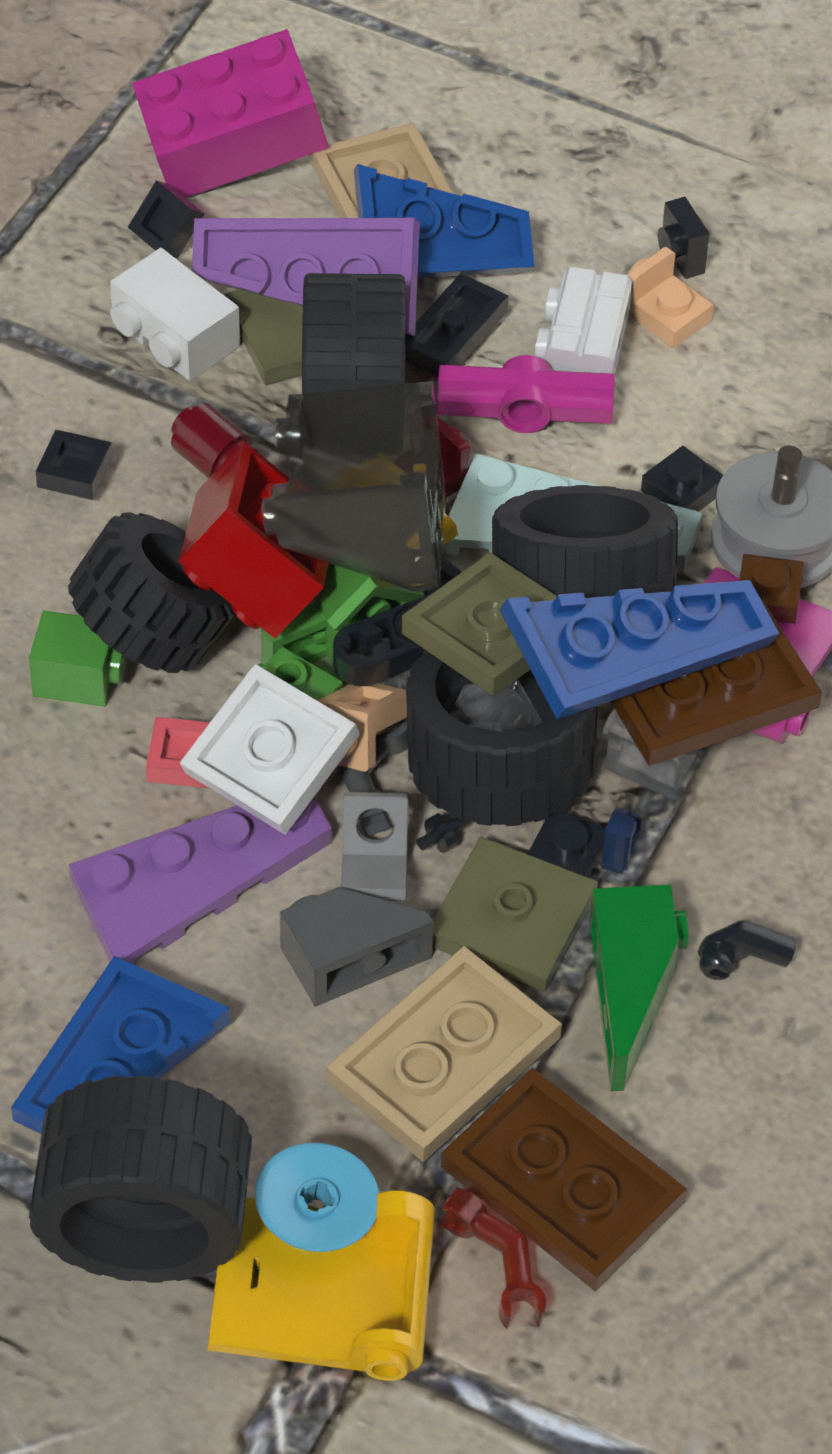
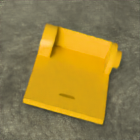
M386 1191L378 1193L376 1220L361 1239L338 1250L311 1252L293 1247L274 1235L261 1219L255 1199L246 1197L240 1247L235 1251L233 1258L226 1264H220L217 1267L207 1350L364 1371L370 1377L383 1381L400 1380L407 1373L418 1369L422 1365L435 1212L433 1204L425 1197L411 1192ZM308 1206V1209L312 1211H318V1209H321L319 1207ZM253 1264L256 1265V1266L258 1267V1270H259V1273H258V1282H257V1272H256L255 1270H253Z

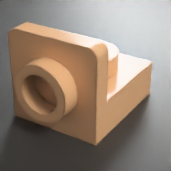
M663 247L648 259L643 258L637 261L628 273L630 279L633 280L629 316L671 348H675L712 321L714 304L673 275L675 253L669 248Z
M380 683L369 686L349 684L317 700L356 724L360 735L338 765L363 772L370 770L376 765V735L385 733L387 727L407 717L406 690Z

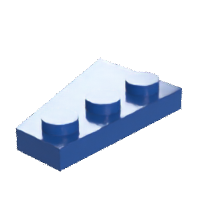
M357 164L354 168L358 218H415L420 221L417 278L458 276L460 273L464 275L530 272L535 267L529 211L465 193L460 196L427 187L428 183L411 178L402 180L377 173L375 168Z
M114 956L11 1106L13 1121L41 1134L44 1115L48 1106L55 1102V1098L68 1089H74L78 1084L90 1080H102L105 1077L112 1076L135 1077L138 1075L152 1076V1078L160 1079L231 1022L230 1008Z

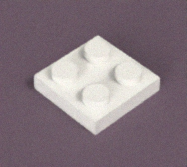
M254 664L180 761V765L190 777L286 835L359 737L360 732L354 722Z

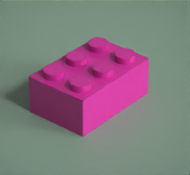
M288 29L132 83L166 184H169L185 198L329 148L313 95Z

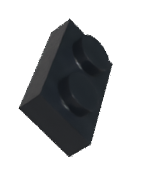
M460 273L415 323V336L405 334V361L438 377L440 365L460 366L508 312L509 295Z

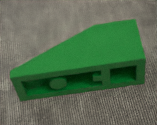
M671 884L593 888L589 929L611 1091H624L674 976L677 949H687L686 911L684 909L675 910Z

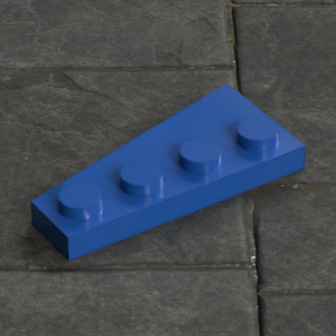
M750 580L678 585L671 592L644 594L643 588L619 590L615 596L585 598L584 593L558 594L553 601L530 602L529 597L507 598L500 609L506 624L557 720L769 646L779 635Z

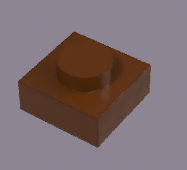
M743 554L739 581H751L762 602H765L777 622L796 624L804 562Z

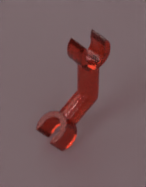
M456 1188L442 1207L446 1214L440 1221V1224L458 1237L469 1239L474 1236L502 1253L506 1285L498 1310L502 1325L506 1329L509 1327L511 1304L516 1301H525L533 1307L536 1326L539 1327L543 1321L546 1309V1296L543 1290L533 1283L527 1237L521 1231L488 1213L486 1206L477 1196L465 1189Z

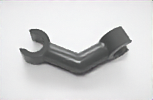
M407 720L394 732L376 735L375 767L386 755L399 754L408 747ZM343 767L342 778L348 791L381 793L379 789H375L369 776L375 767L366 772ZM377 808L368 809L358 817L365 836L390 829L383 813L384 810Z

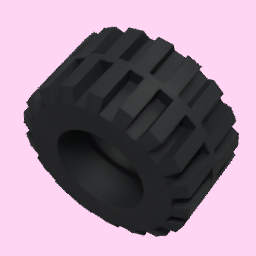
M132 512L121 513L120 516L115 515L108 521L71 575L68 591L69 595L74 599L72 604L76 612L84 618L83 622L92 632L98 635L110 648H113L129 660L138 662L156 671H159V669L168 673H179L180 670L190 671L196 664H199L235 614L231 603L213 589L206 591L198 587L186 575L183 565L178 562L186 534L185 530L168 521L157 519L148 514L139 513L137 515Z

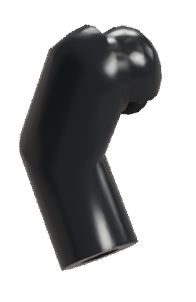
M739 920L707 935L703 939L698 949L700 957L699 968L706 977L713 980L728 978L729 974L735 970V963L749 956L786 968L793 958L797 940L796 937L752 921Z

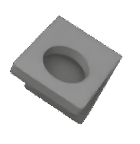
M344 793L341 888L387 901L406 900L408 795L406 793ZM377 808L388 812L394 821V828L391 833L382 839H369L363 836L357 829L356 822L364 811Z

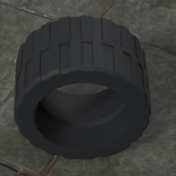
M307 273L303 281L302 448L305 451L379 452L381 449L384 452H400L403 449L405 278L401 274Z
M556 486L542 490H533L523 495L512 497L505 504H501L492 516V554L556 596L558 594L584 593L585 598L615 596L619 590L643 588L644 594L671 592L677 586L678 517L670 506L662 503L660 499L654 496H648L635 490L611 486Z
M425 649L423 650V655L413 663L406 686L409 772L413 773V782L419 792L424 793L427 796V801L436 808H442L449 812L450 816L460 820L466 819L480 825L518 826L521 823L538 822L549 818L550 815L558 811H564L573 804L577 797L582 796L589 787V780L594 777L596 769L598 706L557 720L531 669L493 697ZM508 715L530 719L539 724L518 731L497 732L474 728L465 723L487 716Z
M136 1075L135 1077H105L102 1080H90L78 1084L74 1089H68L57 1096L55 1102L51 1103L45 1112L28 1217L30 1219V1228L33 1234L40 1239V1243L50 1253H55L62 1261L72 1266L75 1265L85 1269L86 1272L99 1276L104 1275L130 1282L133 1280L146 1281L147 1283H162L163 1281L187 1280L193 1278V1276L210 1273L216 1270L220 1264L224 1265L233 1258L235 1251L240 1247L252 1150V1135L248 1132L249 1126L244 1118L235 1113L236 1110L225 1101H220L203 1089L194 1088L175 1080L152 1078V1076Z

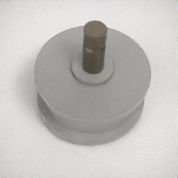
M787 445L781 447L778 452L760 453L744 458L725 472L717 488V513L712 524L711 543L717 559L731 574L740 578L743 554L803 561L801 588L822 580L832 571V471L816 460L803 456L799 448Z

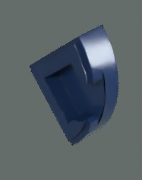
M621 807L615 808L605 830L602 869L623 874L624 870L627 871L642 829L643 818H641L640 814Z

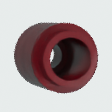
M210 403L186 407L178 414L171 427V432L173 433L171 447L208 479L243 440L255 449L252 446V438Z

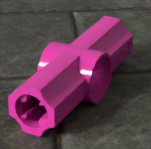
M531 355L513 357L503 364L502 368L440 365L437 415L499 418L506 428L519 433H534L548 425L549 421L612 424L615 374L553 371L545 360Z

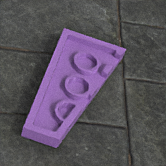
M194 218L192 271L203 280L299 306H303V281L307 273L401 274L405 278V334L415 336L420 221L415 218Z
M313 797L286 835L236 805L69 864L70 880L109 962L116 956L136 965V958L153 947L159 945L164 949L185 936V927L211 911L218 915L236 904L237 895L255 883H269L331 844L332 828L315 797Z

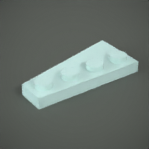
M475 453L448 515L456 523L459 535L440 548L438 553L459 555L460 547L489 549V553H492V516L501 504H505L512 497L523 495L529 491L556 486L598 485ZM667 504L678 517L677 571H685L701 528L702 513Z

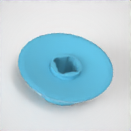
M304 1143L280 1151L265 1164L256 1182L255 1202L264 1224L283 1242L305 1251L329 1252L355 1243L370 1230L376 1220L377 1194L379 1189L371 1171L352 1153L329 1144ZM318 1200L323 1202L324 1208L312 1211L308 1209L307 1204Z

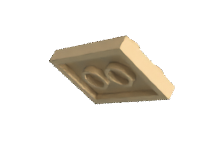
M415 123L328 144V149L311 154V165L339 218H358L354 168L357 164L375 168L377 173L402 180L411 178L428 183L427 187L453 193Z
M463 946L326 1066V1082L424 1162L560 1039L562 1023Z

